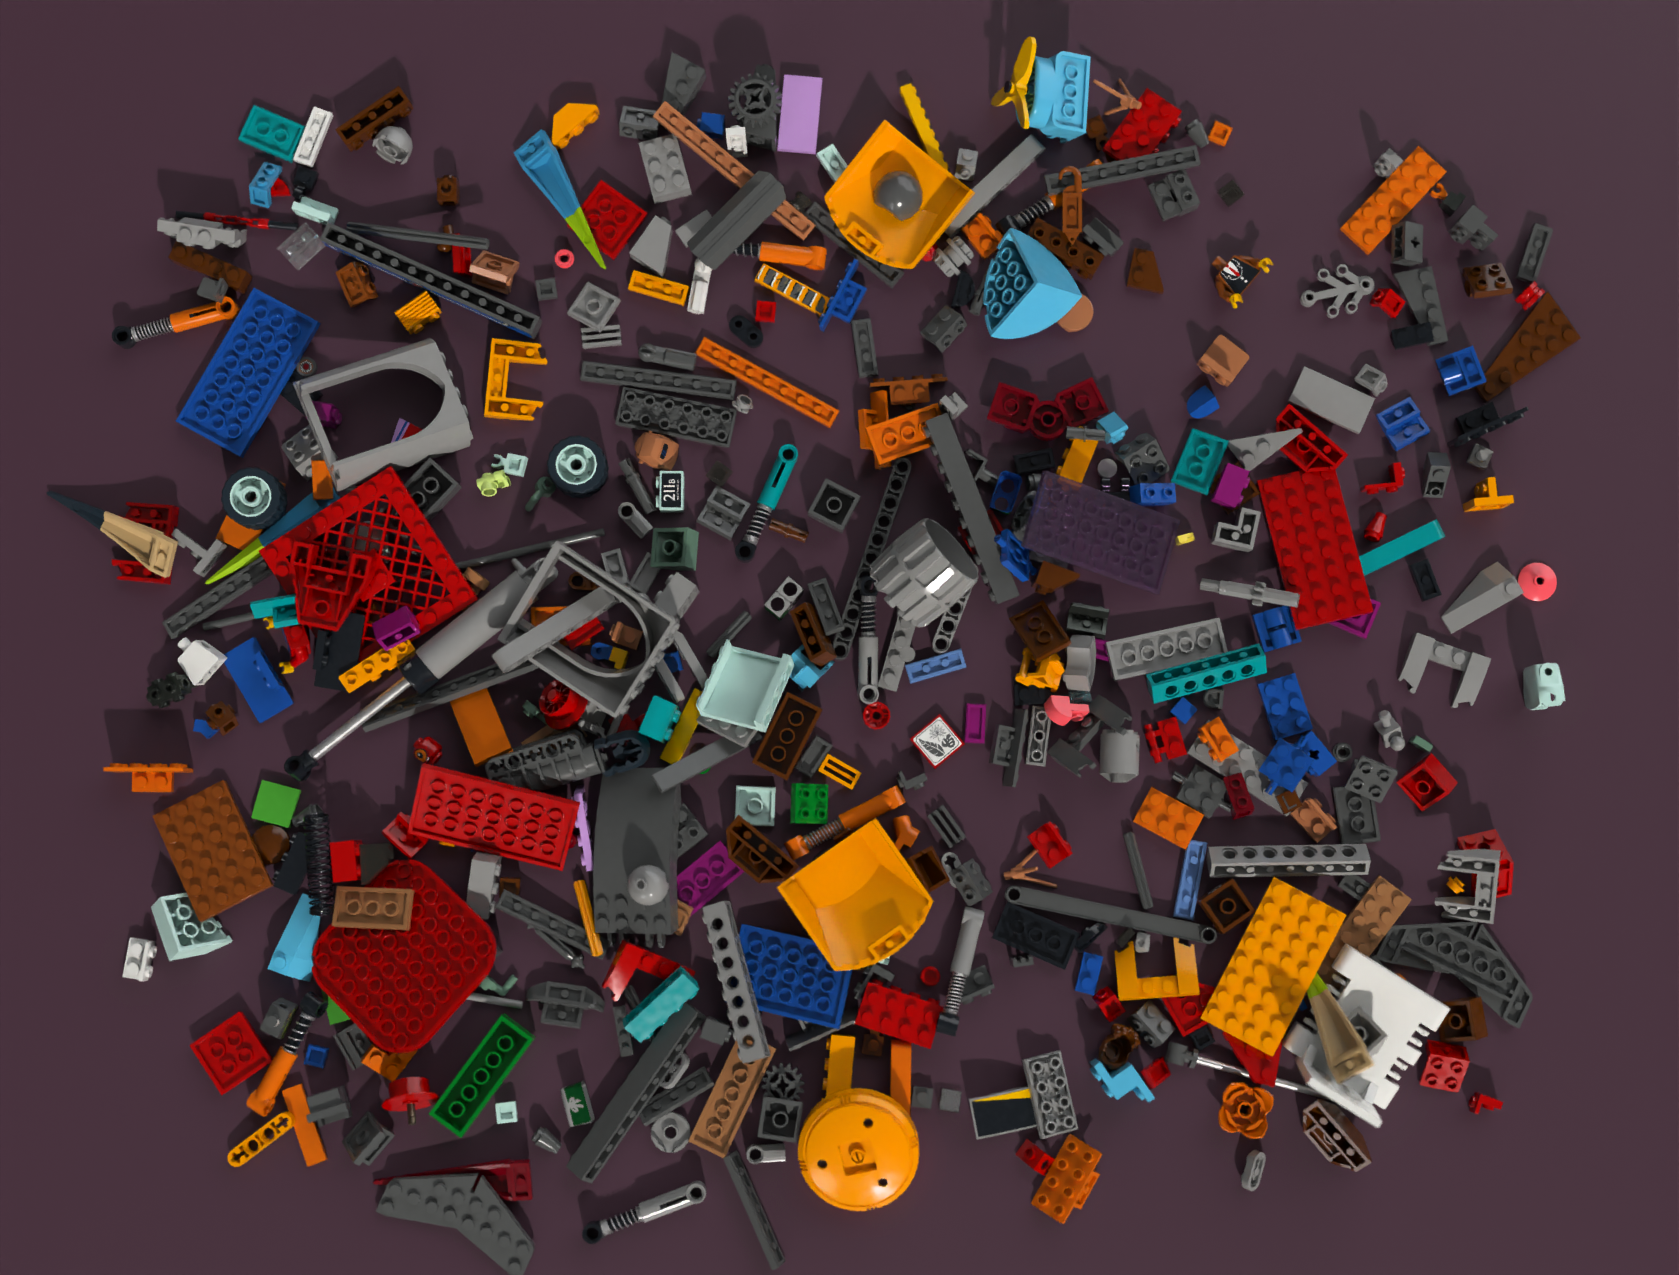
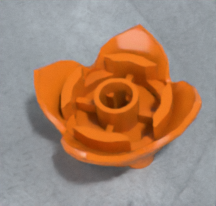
M1241 1082L1230 1083L1223 1092V1102L1218 1112L1219 1126L1230 1133L1241 1132L1248 1138H1263L1268 1128L1266 1115L1273 1107V1095L1263 1088H1251ZM1242 1105H1248L1246 1114L1240 1113Z

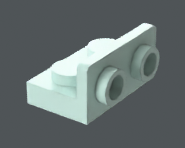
M304 196L300 203L294 201L291 207L296 215L327 225L328 222L334 224L339 212L335 207Z

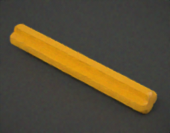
M578 880L573 883L591 954L597 957L603 954V948L599 933L595 932V919L585 881Z

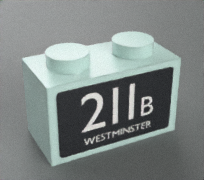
M660 471V476H656V488H660V495L656 496V507H659L661 513H684V472Z

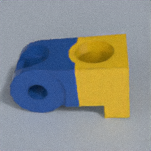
M600 642L592 645L590 651L591 655L598 661L607 660L615 663V669H624L630 654L628 651Z

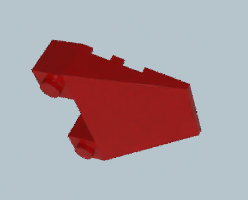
M294 541L290 563L293 571L292 580L295 587L298 624L338 631L373 579L378 557L353 553L350 569L347 572L316 565L319 545Z

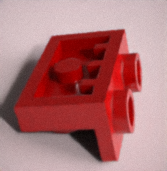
M1051 821L1043 824L1027 836L1049 869L1073 854L1070 844L1065 839L1063 840L1059 834V828Z

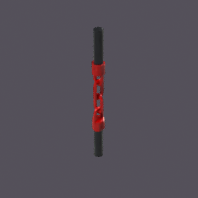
M176 211L175 214L178 219L187 217L229 225H246L260 229L274 228L294 231L299 229L298 223L272 221L267 218L249 219L230 215H216V213ZM226 218L234 219L235 222H228Z

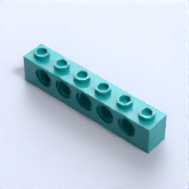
M1258 643L1146 674L1148 692L1155 704L1267 673L1266 655Z

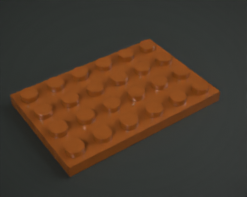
M222 780L152 816L199 922H203L273 886L226 780Z

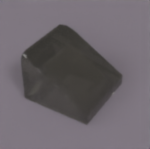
M942 1088L939 1109L959 1113L961 1091Z

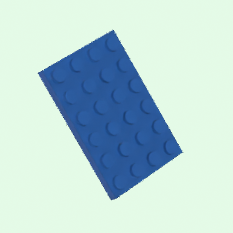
M742 924L739 937L758 1009L772 1014L840 1029L852 970L834 971L812 939ZM733 977L731 980L734 988L738 985L736 977ZM739 996L736 1000V1003L739 1006H742L743 999L741 996Z

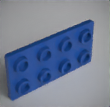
M252 637L224 654L227 657L224 664L259 723H263L294 704L256 637Z

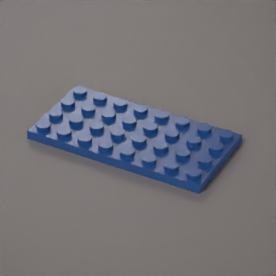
M253 288L176 422L243 458L321 324L262 291Z

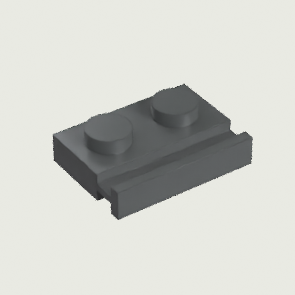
M354 1023L333 1036L352 1070L364 1065L360 1059L372 1045L369 1037Z

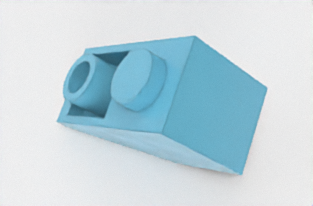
M1115 412L1098 420L1095 424L1098 430H1105L1104 441L1106 444L1110 442L1115 444L1121 441L1128 429L1127 424Z

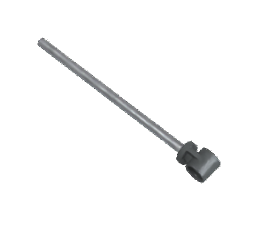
M1170 1041L1168 1043L1164 1059L1166 1062L1181 1066L1185 1062L1189 1068H1194L1196 1064L1250 1078L1245 1068L1198 1056V1049L1192 1048L1191 1051H1187L1188 1046ZM1276 1077V1086L1335 1102L1313 1087Z

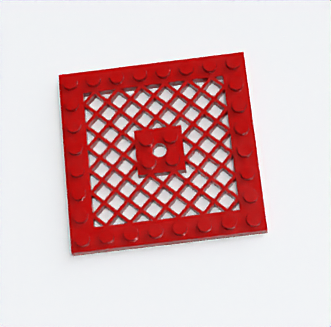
M392 466L259 550L287 595L295 594L292 580L293 571L290 559L288 558L292 554L294 541L323 545L321 555L317 556L320 559L319 566H323L324 560L334 562L333 569H337L338 563L347 565L341 569L349 572L354 552L378 557L374 578L360 597L362 602L369 599L368 607H360L357 602L352 610V613H356L357 610L366 612L358 663L383 648L376 641V638L366 636L368 626L372 627L373 624L369 623L370 613L379 614V620L391 614L385 612L387 602L397 604L395 611L400 609L401 605L410 607L412 613L414 608L424 610L416 615L421 633L410 638L409 640L412 642L479 599ZM384 494H386V496L388 497V499L380 498V497L383 496ZM375 501L373 510L364 508ZM379 501L389 503L387 513L377 511ZM392 506L399 516L391 514ZM358 512L357 520L347 519ZM362 512L372 513L370 524L361 522ZM376 514L386 517L384 527L374 525ZM390 518L400 520L398 530L388 528ZM346 522L356 524L354 534L344 532ZM403 522L410 532L402 531ZM341 523L340 531L331 529ZM360 525L369 527L368 537L358 535ZM374 528L383 530L381 540L372 538ZM387 531L397 533L395 543L385 541ZM325 533L323 542L314 540ZM330 533L339 535L337 545L328 543ZM401 534L411 536L409 546L399 544ZM343 536L353 538L351 548L341 546ZM357 539L367 541L365 551L355 549ZM414 539L421 549L413 548ZM371 542L380 544L379 552L376 548L369 551ZM384 545L394 547L392 557L383 555ZM327 546L336 548L335 558L325 556ZM398 548L408 550L406 560L396 558ZM341 549L350 551L348 561L339 559ZM412 551L421 553L420 563L410 561ZM425 556L432 566L423 564ZM383 559L391 560L390 569ZM395 561L405 563L403 573L394 572ZM409 565L419 567L417 577L407 575ZM422 568L432 569L431 579L421 578ZM436 572L442 582L434 581ZM394 575L402 577L400 587L391 585L397 581ZM406 578L416 580L414 590L404 588ZM420 581L430 583L428 593L418 591ZM433 584L443 586L441 596L432 594ZM383 589H385L384 598L374 596ZM390 589L399 591L398 600L388 599ZM448 589L450 594L445 597L446 590ZM403 592L413 594L411 604L401 602ZM417 595L427 597L425 607L415 605ZM431 598L439 599L438 602L429 607ZM373 599L383 601L381 611L371 609ZM309 626L317 639L318 630L322 628ZM365 640L374 642L364 648Z

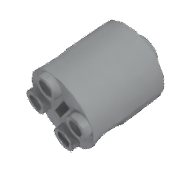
M1103 730L1100 738V775L1114 783H1127L1139 775L1140 735H1138V732L1127 730L1123 736L1114 730Z

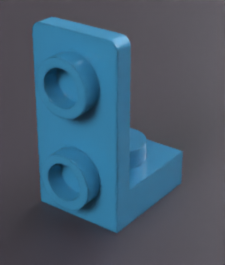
M268 162L263 163L249 185L251 204L266 208L271 206V187L282 172L281 166Z

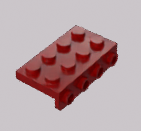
M1146 88L1138 99L1142 103L1141 108L1130 110L1102 151L1117 161L1158 153L1160 150L1158 149L1161 143L1165 144L1171 135L1169 132L1172 127L1176 129L1182 119L1179 117L1182 111L1149 88Z
M875 979L868 982L854 1024L931 1049L936 1033L938 1016L944 1008L939 1005L940 1001L928 998V1001L920 999V994L911 991L909 995L901 993L902 988L891 985L890 989L883 987L884 982Z

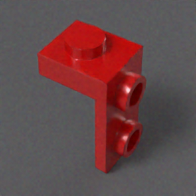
M1401 462L1392 463L1388 466L1390 483L1364 485L1360 488L1361 492L1367 491V494L1379 493L1378 490H1386V493L1398 491V488L1404 485L1403 479L1405 478L1404 467H1401Z

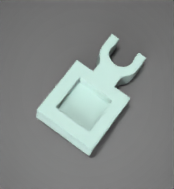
M508 453L507 458H503L501 455L494 454L496 459H500V463L492 464L493 468H504L505 474L524 477L528 462L526 456Z

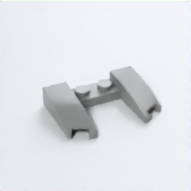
M1414 633L1398 681L1405 679L1412 686L1408 691L1415 694L1426 664L1430 660L1462 671L1451 707L1457 708L1458 703L1469 702V706H1473L1487 673L1491 658L1458 649L1420 633Z
M1466 849L1447 852L1446 856L1448 858L1445 862L1440 861L1438 863V869L1477 874L1475 897L1435 898V905H1442L1445 909L1441 913L1442 918L1493 924L1501 851Z

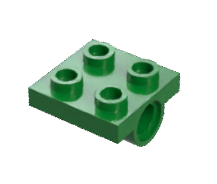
M791 783L790 823L827 824L828 785Z

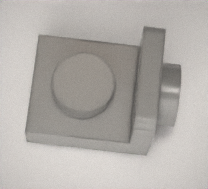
M1365 364L1355 377L1356 383L1370 389L1376 397L1386 389L1388 384L1385 373L1368 364Z

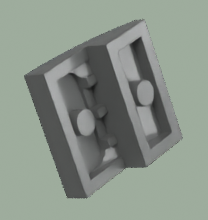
M716 485L696 522L731 540L749 509L750 503Z

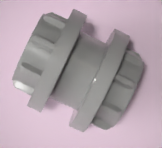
M955 236L952 240L949 237L946 240L949 245L943 251L938 247L935 250V257L932 258L947 277H951L954 274L959 275L961 272L957 268L964 262L969 266L971 264L970 259L974 257V253L959 236Z

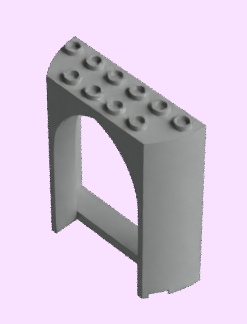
M425 339L293 382L295 391L337 491L367 482L390 466L395 471H399L425 462L429 458L434 459L470 446L473 435L467 418V408L460 402L459 398H461L459 389L453 385L451 370H447L445 366L446 359L444 353L439 351L433 339ZM385 369H407L421 373L433 380L442 389L443 400L441 409L436 418L425 429L410 437L336 461L309 393Z
M557 540L497 640L507 645L535 627L523 619L556 562L560 559L617 597L631 609L639 620L646 641L645 661L632 668L607 669L588 662L558 641L528 660L616 719L620 714L625 715L630 707L629 703L643 691L645 687L643 683L653 675L655 671L653 667L662 660L665 655L663 651L674 641L675 637L673 635L680 627L679 620Z

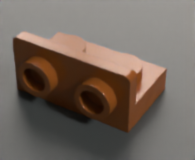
M351 262L335 272L350 307H356L368 299H376L378 297L376 286L372 282L368 274L369 270L363 262Z

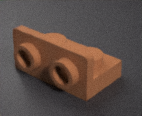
M1306 798L1301 803V807L1290 812V815L1315 843H1318L1330 831L1337 828L1334 824L1336 822L1329 813L1325 814L1322 811L1321 803L1315 798Z

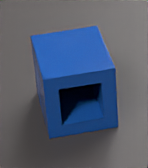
M702 112L701 118L697 120V128L710 138L723 140L726 124L725 115Z

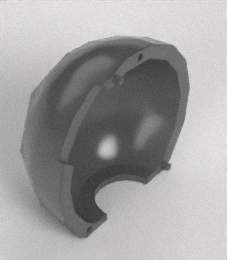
M893 171L883 176L877 182L873 201L879 207L888 210L895 218L903 221L911 218L919 211L923 202V191L919 181L914 176L904 171Z

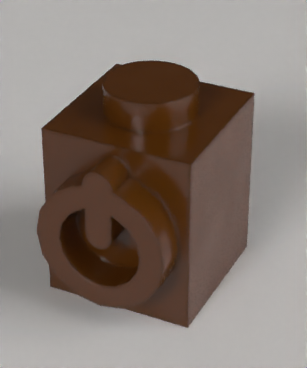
M444 175L442 178H437V201L440 206L460 205L459 181L452 175Z

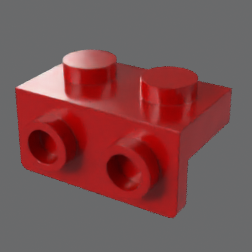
M400 811L397 817L381 834L405 856L412 859L427 844L429 838L407 833L411 817L408 814L404 815Z

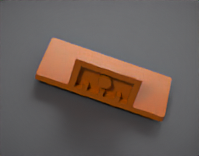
M110 763V767H103V771L132 772V792H173L174 773H193L192 768H187L188 764L170 763L169 767L168 764L150 763L149 767L148 764L130 763V767H128V764Z
M1069 1134L1031 1204L1056 1221L1064 1224L1073 1207L1082 1209L1100 1176L1094 1169L1102 1153L1074 1135Z

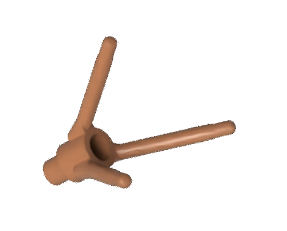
M1096 79L1093 80V83L1121 99V106L1106 111L1105 115L1128 108H1141L1142 103L1129 93L1121 79H1118V82L1125 93L1124 95Z
M1035 848L1015 868L1004 872L1005 880L1013 878V880H1026L1057 888V884L1025 875V873L1038 870V867L1023 868L1037 853Z

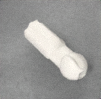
M697 258L694 263L695 270L687 311L695 314H704L712 269Z

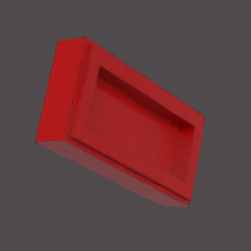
M1163 1056L1155 1059L1140 1071L1149 1090L1157 1087L1171 1075Z

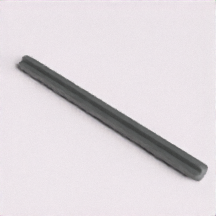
M348 222L346 227L347 231L354 234L485 250L489 248L490 244L487 238Z

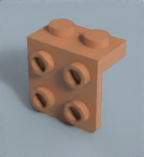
M1219 335L1198 361L1197 365L1203 372L1213 376L1219 384L1228 387L1249 360V355L1226 337Z

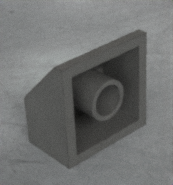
M764 1096L757 1137L797 1143L803 1102Z

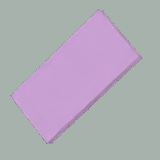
M784 75L778 151L816 154L822 78Z

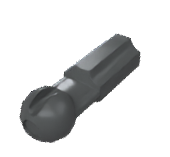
M650 343L643 344L639 347L638 351L639 358L645 362H654L694 371L697 358L695 353L654 346Z

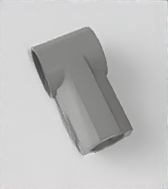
M625 502L619 506V516L640 539L653 529L651 524L639 513L633 504ZM625 507H630L633 512L631 516L625 517L622 515V510Z
M785 1143L751 1144L746 1149V1157L752 1164L785 1162ZM758 1149L761 1154L759 1158L752 1159L749 1156L750 1151Z

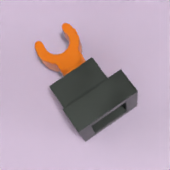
M1437 183L1436 188L1439 189L1440 193L1432 190L1430 195L1433 198L1442 199L1443 202L1439 208L1444 210L1449 216H1452L1466 196L1461 192L1458 195L1452 191L1448 194L1444 190V186Z

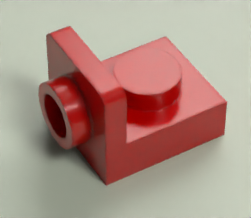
M1379 288L1373 294L1370 302L1371 306L1380 307L1391 318H1396L1405 304V301L1391 288Z
M1108 986L1099 990L1092 997L1109 1022H1112L1126 1011Z
M1475 1092L1474 1096L1470 1097L1468 1103L1469 1111L1475 1114H1479L1480 1107L1493 1111L1494 1108L1501 1110L1503 1105L1502 1101Z

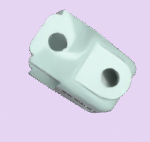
M1557 663L1535 664L1523 670L1524 700L1527 709H1547L1550 706H1559L1562 704V701H1565L1564 686ZM1550 694H1553L1555 696V699L1553 701H1551Z

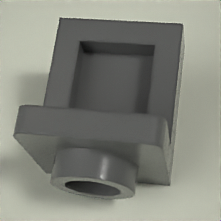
M902 770L897 772L899 776L896 777L900 788L904 787L905 790L912 787L914 790L924 787V782L927 781L925 773L906 781Z

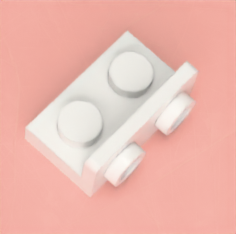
M130 937L122 977L137 979L142 982L148 981L153 973L151 963L152 958L155 957L157 952L156 941Z

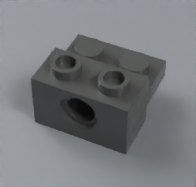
M1185 169L1169 174L1166 178L1154 182L1147 187L1163 222L1178 215L1182 216L1194 211L1200 204Z
M1474 205L1448 231L1454 241L1463 244L1469 240L1474 248L1482 251L1498 236L1497 233L1483 223L1488 216Z
M685 803L680 807L678 830L684 825L686 826L678 832L677 859L709 835Z

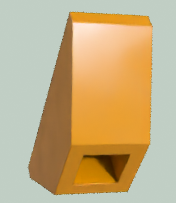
M568 103L553 116V146L557 150L564 148L574 135L578 136L582 133L588 123L592 124L595 122L600 114L598 107L592 104Z

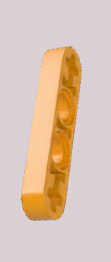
M283 1112L270 1120L228 1153L227 1159L229 1164L239 1167L248 1162L294 1126V1115L290 1112ZM284 1118H288L289 1121H287V1124L279 1128L276 1126L279 1123H281ZM266 1128L273 1130L274 1136L272 1139L265 1136ZM251 1140H255L258 1143L256 1151L251 1150L249 1147ZM245 1151L246 1154L241 1156L239 1158L240 1160L236 1161L234 1159L236 1157V1154Z

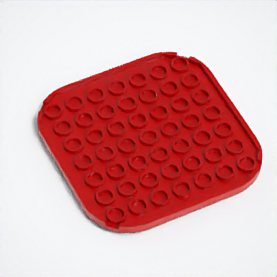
M409 859L396 860L385 865L364 886L369 888L414 890L409 930L334 927L331 923L318 938L312 952V972L320 988L374 1044L381 1049L393 1053H408L425 1045L486 978L492 969L496 957V941L489 925L429 866Z

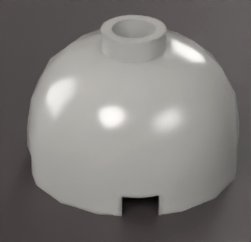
M395 126L385 127L380 130L372 144L373 147H377L376 152L379 156L394 164L396 161L405 164L410 158L413 149V142L408 133L403 128Z
M644 865L636 868L629 875L627 881V891L630 897L642 905H654L661 902L667 895L669 888L665 877L666 874L659 867L653 865Z

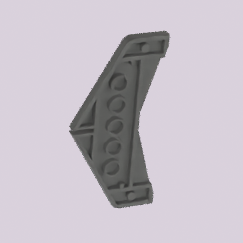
M1478 922L1393 925L1381 940L1375 953L1380 961L1452 974L1475 995L1481 996L1482 1001L1504 1021L1516 1028H1520L1532 1002V993L1482 923H1479L1472 939L1471 936Z
M479 1173L395 1177L388 1183L376 1212L384 1216L456 1228L510 1275L524 1274L535 1250V1244L484 1175L480 1178L475 1191L472 1188Z

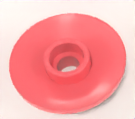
M1543 563L1526 565L1520 571L1517 579L1524 592L1522 595L1532 601L1548 599L1555 592L1557 586L1554 571ZM1537 578L1542 579L1541 585L1537 583Z

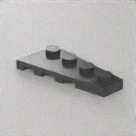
M1432 266L1394 273L1392 276L1397 281L1400 292L1405 297L1409 305L1408 308L1411 314L1414 315L1417 324L1431 322L1434 342L1426 343L1427 346L1447 342L1448 337Z

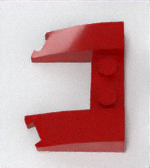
M126 502L130 509L123 518L139 524L152 525L153 529L164 532V535L173 538L171 534L174 527H177L179 507L174 505ZM112 559V565H119L122 576L117 577L118 580L171 584L172 570L170 576L164 578L148 570L139 561Z
M622 940L602 983V987L604 989L609 987L614 993L611 998L617 1002L636 968L664 980L680 966L692 977H694L696 971Z

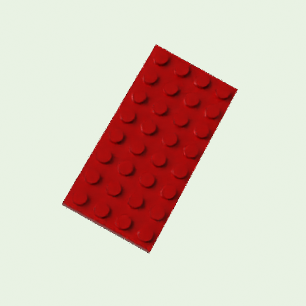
M1300 470L1257 480L1256 483L1260 492L1285 591L1300 594L1298 607H1289L1295 630L1373 613L1374 610L1336 470L1307 473Z
M423 763L407 833L563 871L580 802Z

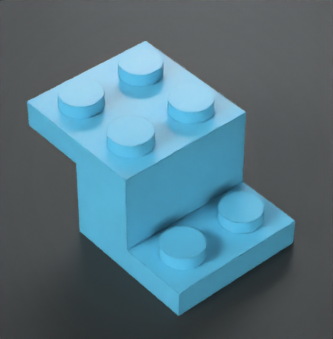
M1096 1058L1089 1062L1092 1066L1089 1070L1098 1081L1102 1080L1104 1084L1101 1087L1110 1098L1113 1096L1118 1100L1133 1090L1141 1101L1144 1099L1149 1103L1155 1099L1135 1068L1128 1061L1125 1065L1110 1073L1106 1071L1102 1063Z

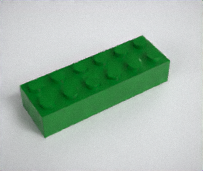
M505 1013L502 1014L432 1108L429 1115L460 1138L463 1137L535 1040L536 1036Z

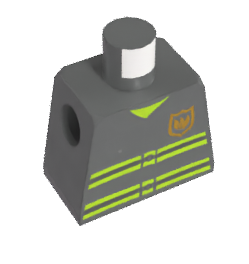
M278 998L270 1005L260 1030L283 1040L299 1005L285 998Z

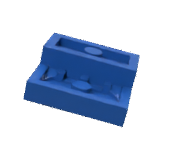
M1410 397L1376 415L1383 432L1395 451L1430 433L1429 427L1420 416V410Z

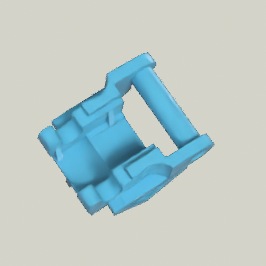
M803 644L791 655L795 666L790 675V678L799 685L798 688L801 691L807 686L811 688L835 663L831 660L820 670L802 654L805 650Z

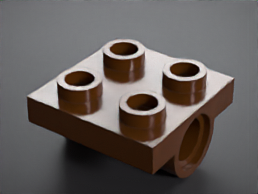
M1502 263L1463 268L1462 274L1465 278L1467 297L1476 299L1512 294L1513 286Z

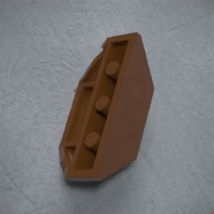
M740 815L726 829L729 859L759 884L786 881L799 867L793 859Z
M1318 1099L1303 1109V1132L1330 1163L1357 1172L1372 1162L1363 1135L1337 1105Z

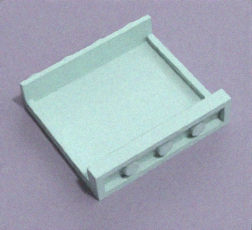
M726 639L724 646H721L717 661L712 665L711 675L704 683V690L696 702V707L701 716L766 732L795 666L791 655L783 654L782 658L734 647Z

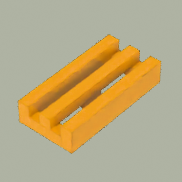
M827 754L818 770L853 790L862 774L830 754ZM830 759L856 774L855 778L827 763ZM826 766L851 780V785L824 770V767Z

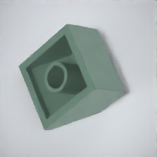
M688 527L653 528L650 567L676 571H696L699 532Z

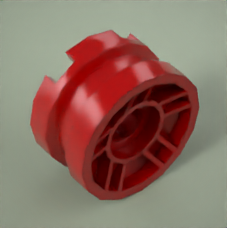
M1535 281L1514 299L1516 303L1522 305L1525 311L1545 293V290L1539 288Z
M874 702L866 706L863 712V721L866 726L878 730L888 724L890 711L884 703ZM874 712L880 714L879 719L873 718Z

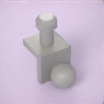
M1381 711L1378 714L1380 720L1373 723V725L1382 735L1384 747L1388 748L1391 746L1395 751L1402 750L1405 746V741L1402 736L1401 727L1389 711Z

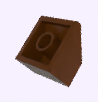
M1043 560L1039 565L1032 587L1036 588L1035 592L1043 595H1046V593L1050 594L1076 582L1080 574Z
M1481 996L1440 1001L1450 1008V1011L1439 1026L1441 1042L1473 1041L1488 1036Z

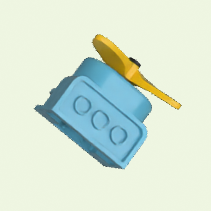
M1027 37L1021 46L1014 64L1011 80L1006 81L1004 87L993 96L991 104L993 106H1002L1013 101L1016 107V118L1023 129H1029V127L1040 129L1043 134H1046L1047 138L1061 137L1060 143H1066L1085 134L1091 56L1061 51L1050 58L1035 56V37Z

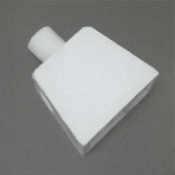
M185 637L178 643L179 648L183 651L178 658V663L194 686L204 685L227 659L224 654L204 640H195L191 643Z

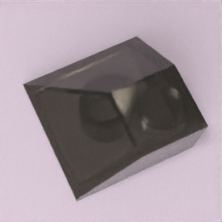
M392 843L360 844L361 885L372 884L392 862V859H395V848L392 847Z

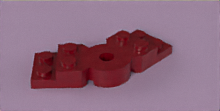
M1093 377L1057 393L1054 401L1042 402L1039 401L1036 394L999 382L986 420L1004 425L1005 428L1019 433H1025L1030 430L1036 438L1043 441H1051L1058 438L1065 428L1067 429V426L1082 427L1092 420L1109 413V409ZM1043 417H1051L1053 423L1050 425L1045 424Z

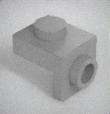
M959 148L955 177L957 179L973 181L978 151Z

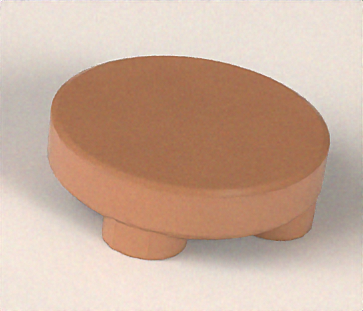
M1082 294L1081 299L1071 310L1057 321L1058 325L1067 332L1084 329L1093 317L1091 301Z

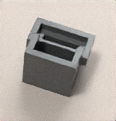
M344 1085L313 1094L306 1098L311 1112L306 1115L308 1123L317 1120L318 1126L321 1127L325 1124L353 1116Z

